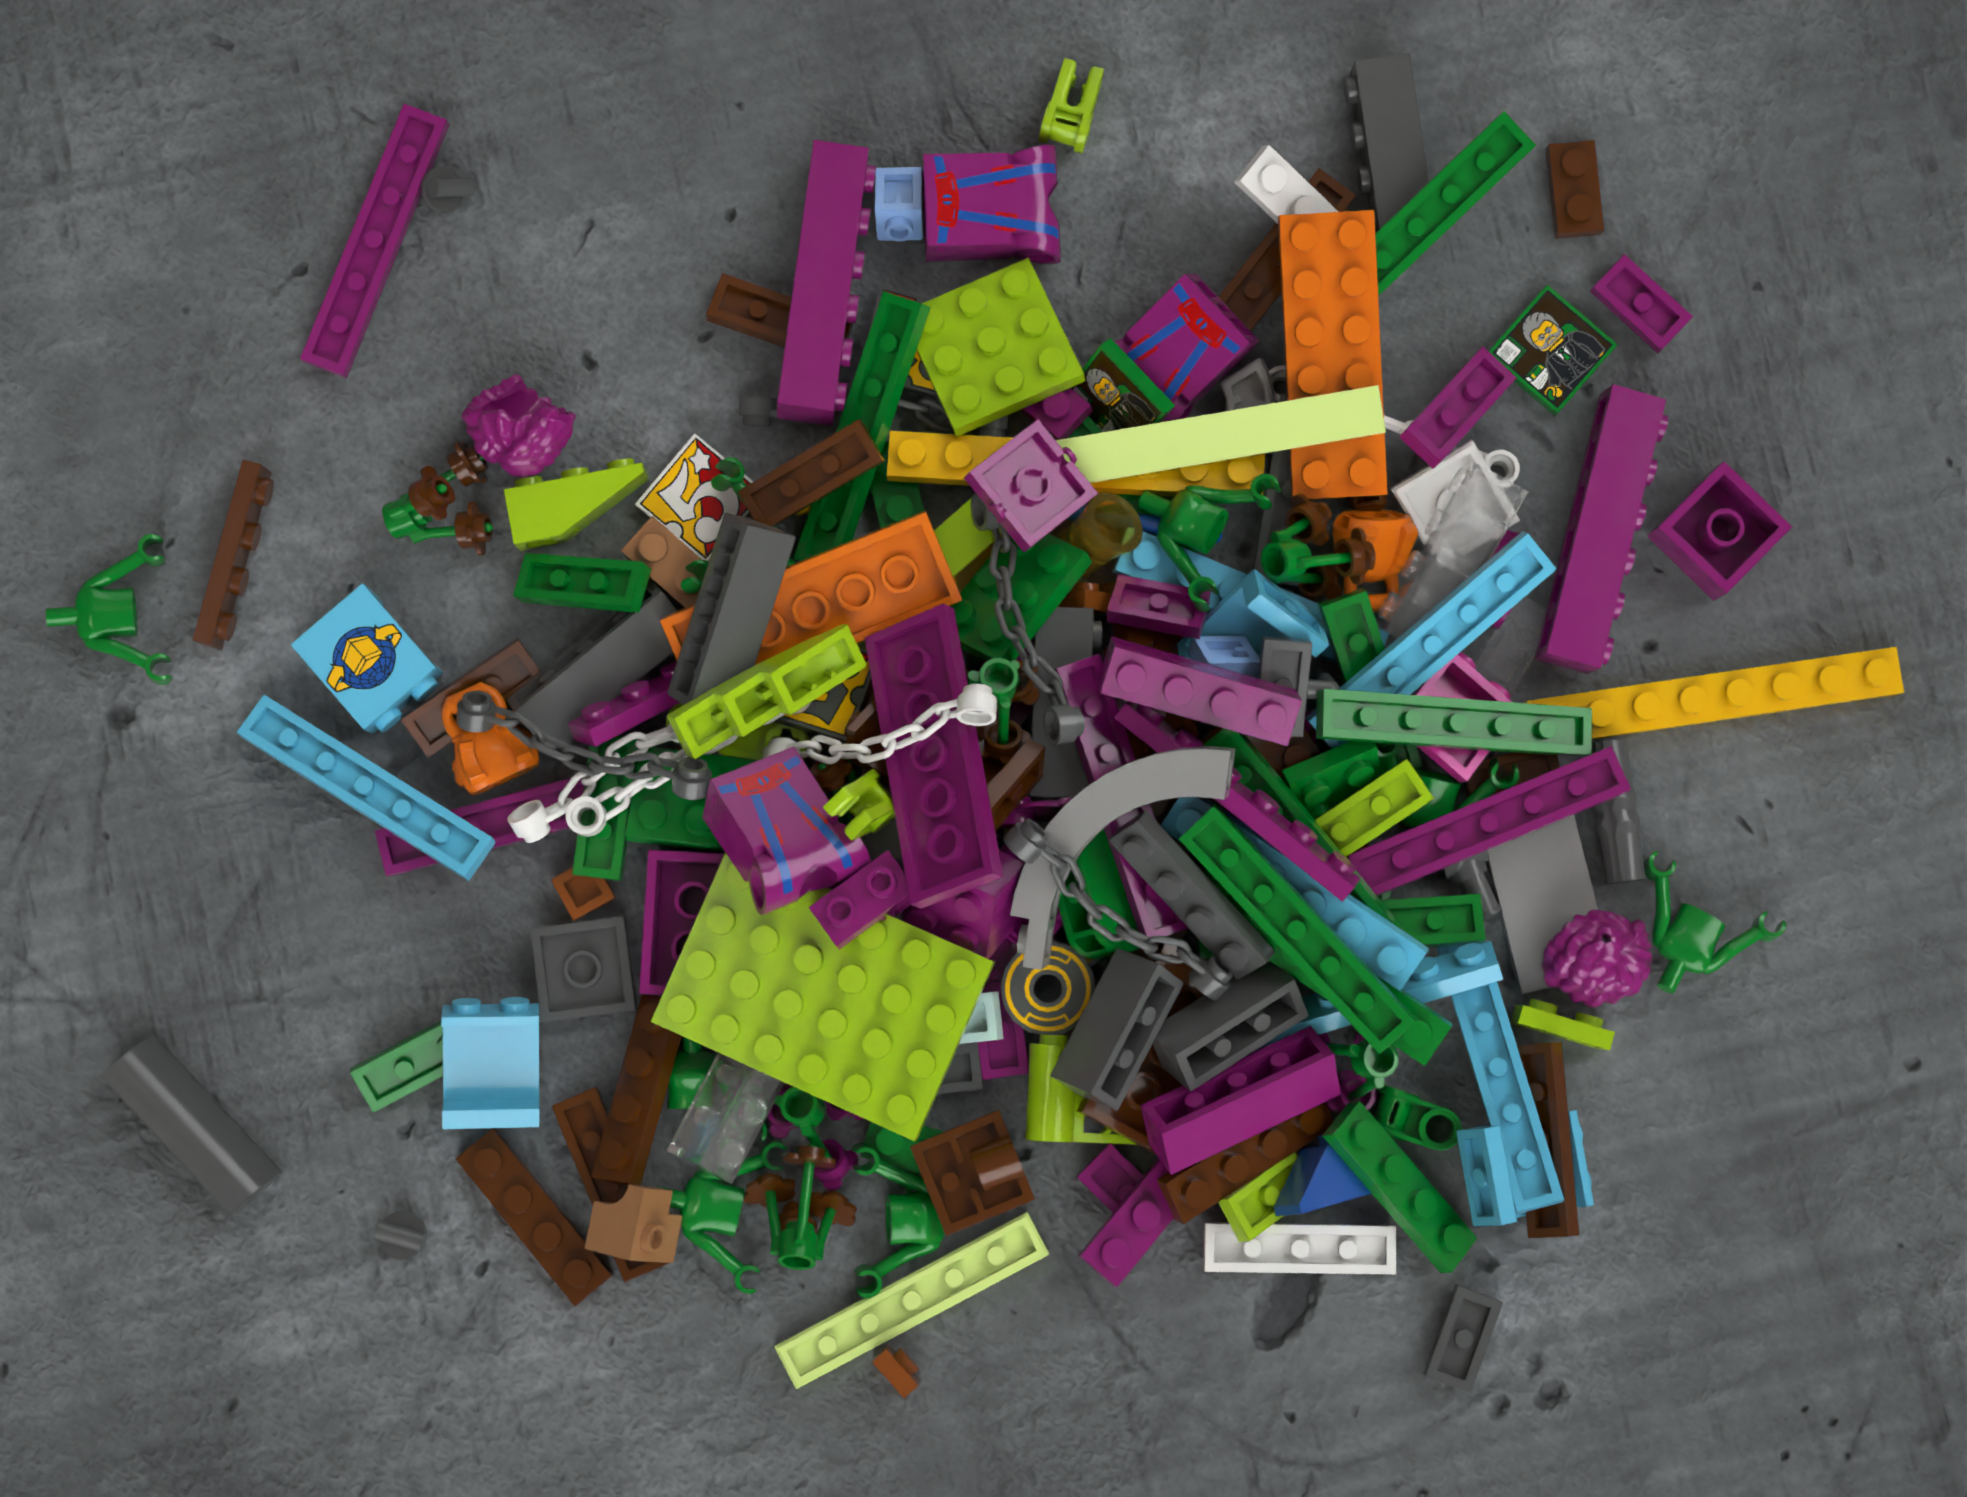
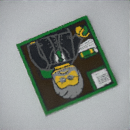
M1546 285L1489 352L1516 377L1514 382L1552 415L1556 416L1618 344L1549 285Z
M1111 338L1098 347L1082 368L1085 382L1071 387L1073 391L1091 405L1093 412L1089 417L1102 432L1160 423L1175 407L1171 400Z

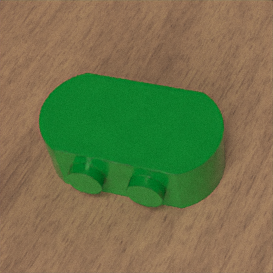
M1103 829L1084 848L1076 860L1085 880L1084 891L1097 905L1109 907L1129 923L1130 928L1138 931L1105 830ZM1072 870L1065 881V886L1069 890L1070 883L1075 882L1078 884ZM1061 893L1058 904L1069 945L1078 954L1089 959H1099L1113 956L1117 948L1127 952L1139 949V947L1125 940L1114 942L1104 937L1088 924V911L1075 897H1067ZM1102 912L1103 918L1101 920L1095 919V921L1111 933L1117 934L1115 928L1120 924Z

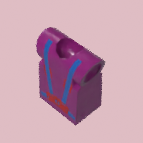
M1055 145L1035 146L1012 155L1009 153L923 154L922 189L925 261L1009 259L1014 256L1021 260L1029 258L1030 262L1039 264L1060 263V224L1048 201L1058 184Z
M1184 274L1123 338L1115 341L1175 405L1162 422L1188 418L1195 403L1201 400L1260 342L1197 274Z
M795 747L788 748L709 781L702 818L744 881H749L753 902L760 915H765L796 902L809 891L827 888L846 881L871 862L868 850L861 838L851 841L844 832L846 825L839 823L838 815L832 817L824 810L823 806L829 800Z

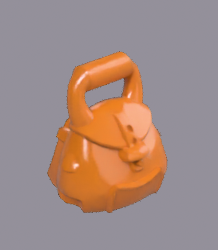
M1395 510L1343 511L1336 517L1333 524L1332 536L1334 547L1338 540L1351 538V532L1354 528H1362L1364 530L1366 541L1373 545L1376 555L1375 567L1373 570H1368L1364 575V582L1384 581L1386 585V593L1368 594L1373 613L1388 612L1397 600L1399 591L1398 573L1409 562L1408 557L1419 533L1417 527L1413 524V520L1409 515ZM1350 576L1344 577V594L1356 591L1358 585L1352 583Z
M479 682L446 697L441 710L442 723L452 739V743H454L455 758L452 762V771H454L455 782L461 788L464 787L472 796L513 780L538 767L539 763L538 753L540 751L525 745L507 727L495 725L492 729L485 732H469L457 725L453 717L457 713V704L462 700L463 695L470 691L486 692L491 696V701L496 706L508 710L500 692L495 687L483 682ZM496 714L497 718L505 720L506 716ZM520 725L515 726L529 739L533 737L530 730L522 728Z

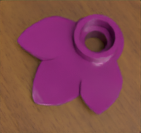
M1026 796L999 828L1011 830L1017 822L1023 824L1026 819H1031L1034 822H1050L1065 804L1074 797H1065L1054 801L1042 800L1031 802V798Z

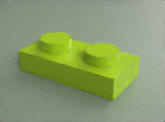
M1530 999L1529 1006L1515 1005L1510 1021L1511 1024L1595 1049H1611L1615 1032L1603 1029L1604 1020L1601 1018L1576 1012L1574 1020L1556 1015L1558 1006L1536 999Z
M1295 1152L1218 1202L1239 1242L1251 1241L1283 1217L1275 1215L1274 1205L1298 1157Z

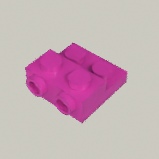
M1462 652L1457 654L1411 694L1512 702L1509 692L1500 684L1486 680L1475 670L1476 665L1473 660ZM1417 746L1459 783L1468 781L1489 753L1487 750Z

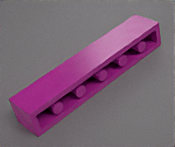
M819 140L813 141L777 401V419L833 426L835 410L844 412L847 383L839 382L841 366L850 367L853 339L844 338L846 322L856 323L859 295H853L850 292L852 279L861 280L865 252L856 251L858 235L867 236L871 209L863 208L862 202L864 192L873 194L876 165L868 164L869 147Z
M1612 384L1599 395L1537 645L1535 660L1585 674L1600 669L1602 664L1606 665L1609 661L1614 645V639L1609 637L1612 620H1617L1620 616L1625 600V594L1620 592L1623 575L1630 573L1636 555L1635 548H1631L1634 530L1638 531L1641 528L1646 515L1647 506L1641 503L1645 486L1649 487L1657 470V460L1652 459L1656 442L1659 443L1663 439L1668 425V416L1663 414L1667 399Z

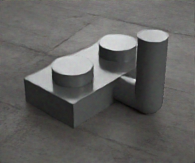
M1262 636L1258 678L1296 689L1302 699V703L1291 737H1303L1307 698L1317 699V691L1321 689L1340 690V688L1328 673H1320L1315 680L1309 679L1312 642L1310 640Z

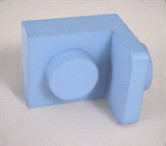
M922 167L876 168L875 219L877 239L879 241L901 242L923 239Z
M1245 635L1201 636L1200 640L1192 638L1189 654L1193 660L1258 678L1260 656L1256 654Z

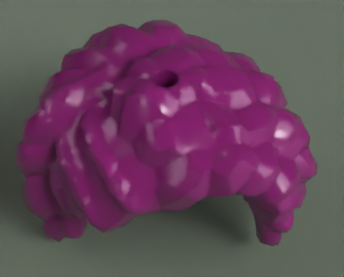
M514 374L508 379H503L499 385H493L489 390L484 389L479 396L473 397L471 403H468L464 409L461 418L466 423V432L473 439L474 448L478 454L492 464L499 463L509 475L523 478L529 475L535 476L541 473L544 467L554 463L555 458L561 454L562 449L572 436L576 415L571 411L567 412L564 407L558 408L552 405L549 397H538L535 389H527L521 376Z
M1595 909L1587 912L1585 916L1576 914L1571 922H1566L1561 927V931L1555 934L1553 939L1549 940L1544 949L1542 968L1545 984L1553 988L1558 987L1564 993H1568L1573 1002L1582 1001L1588 1007H1598L1607 1002L1615 1004L1625 996H1633L1639 993L1642 981L1648 979L1651 972L1650 964L1652 963V954L1649 950L1652 945L1645 923L1640 919L1630 923L1624 916L1610 911Z

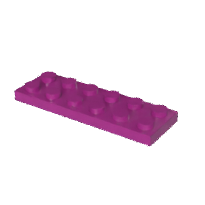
M944 603L864 637L881 735L889 734L901 727L912 724L916 718L936 703L957 699L963 693V688L968 685L954 608ZM957 707L950 708V711L957 710ZM934 713L920 726L926 730L941 717ZM957 717L948 719L942 727L928 738L895 750L890 757L885 759L910 905L921 909L1004 877L976 726L964 724ZM911 732L895 738L896 742L910 737Z

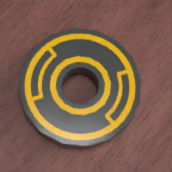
M1052 941L1049 965L1042 970L1022 967L1024 954L1015 953L1004 969L1000 985L1003 1006L1011 1019L1027 1032L1039 1035L1064 1034L1076 1027L1083 1010L1095 991L1093 972L1084 957L1070 946ZM1046 974L1058 978L1062 986L1059 998L1049 1003L1042 1002L1034 993L1036 980Z

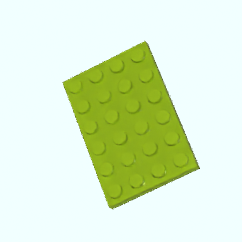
M725 853L651 1022L903 1137L917 1141L995 961L888 914L884 915L885 921L879 920L839 950L808 908L833 889L827 887L809 891L796 902L765 915H760L753 902L749 881H744Z

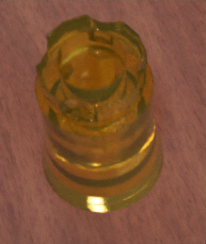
M1099 493L1088 502L1081 514L1057 538L1085 551L1092 560V564L1077 581L1079 582L1081 579L1091 576L1100 567L1113 559L1137 548L1142 540L1143 529L1136 510L1129 502L1113 493Z

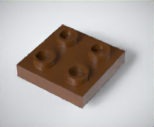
M999 1109L910 1146L946 1236L1035 1200Z

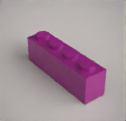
M1112 636L1098 679V686L1102 694L1288 746L1302 703L1301 697L1294 688Z
M1309 1026L1247 1055L1191 1092L1184 1086H1180L1140 1106L1149 1145L1172 1175L1341 1095L1334 1053L1315 1030Z

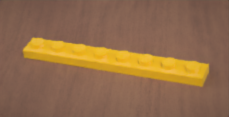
M890 431L887 481L970 486L964 477L1013 438L960 435L956 437L955 434ZM1265 454L1090 484L1098 493L1142 495L1143 492L1149 491L1161 497H1174L1180 490H1184L1189 485L1223 490L1251 489V483L1255 477L1264 474Z
M1897 647L1528 700L1524 703L1592 708L1593 740L1899 695L1904 693Z

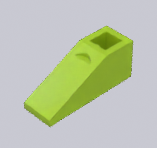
M626 458L607 463L606 470L589 473L588 468L580 467L562 471L560 479L543 482L542 477L533 476L516 480L514 482L515 487L504 489L514 545L520 551L568 542L647 482L649 477L643 463L635 464L634 459Z

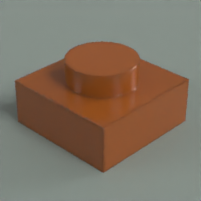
M1076 583L1058 607L1094 608L1093 616L1107 615L1112 593L1100 592V584Z
M573 867L551 879L573 921L583 918L617 898L607 879L573 875Z
M887 1344L873 1357L872 1363L903 1398L919 1385V1379L915 1376V1373L920 1368L903 1348L900 1347L894 1352Z

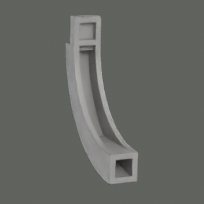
M1215 746L1184 747L1158 752L1123 765L1085 787L1065 804L1045 828V832L1049 836L1045 843L1060 855H1070L1076 861L1084 848L1101 830L1121 815L1137 807L1155 801L1181 797L1225 800L1229 797L1236 748ZM1041 855L1033 864L1025 862L1015 889L1010 916L1029 919L1028 925H1021L1017 952L1024 954L1022 967L1038 970L1044 969L1050 962L1055 919L1061 891L1050 870L1051 863ZM1068 863L1066 869L1058 868L1064 883L1071 871Z

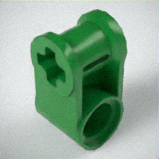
M1387 1085L1378 1089L1381 1096L1374 1118L1391 1138L1402 1142L1407 1140L1440 1151L1450 1149L1457 1144L1456 1131L1462 1130L1460 1119L1454 1112L1423 1101L1419 1096ZM1395 1102H1396V1107H1395V1110H1394V1113H1393L1391 1122L1389 1123V1119H1390V1116H1391V1113H1392L1394 1104H1395ZM1435 1115L1444 1116L1450 1125L1449 1135L1440 1142L1430 1140L1425 1130L1428 1120Z

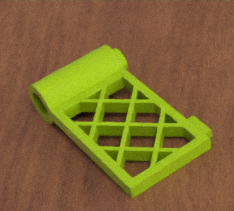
M1040 1034L1039 1044L1030 1043L1025 1140L1137 1145L1119 1134L1111 1133L1112 1130L1106 1127L1099 1133L1084 1132V1115L1077 1112L1083 1096L1076 1094L1050 1076L1068 1042L1067 1035Z

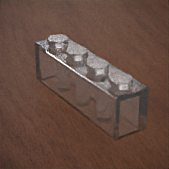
M1471 462L1467 469L1461 467L1449 485L1448 492L1453 495L1444 511L1438 508L1426 526L1424 533L1429 535V538L1422 551L1414 550L1403 567L1401 575L1406 577L1399 592L1397 594L1390 592L1383 602L1378 616L1383 618L1379 627L1396 638L1400 637L1491 559L1528 493L1527 490L1480 464Z
M717 1053L667 1152L702 1172L732 1184L784 1082Z

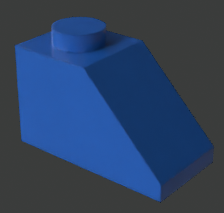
M1323 1134L1317 1136L1319 1144L1300 1150L1274 1205V1211L1276 1216L1303 1214L1371 1194V1192L1323 1138Z

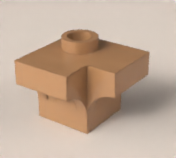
M629 1184L625 1195L616 1203L594 1201L584 1249L629 1261L673 1263L683 1217L682 1215L669 1212L673 1191L660 1187Z

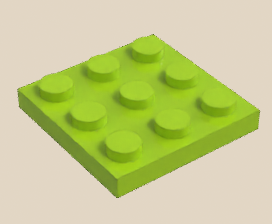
M1029 258L922 303L931 308L916 351L956 437L1085 382L1084 372Z

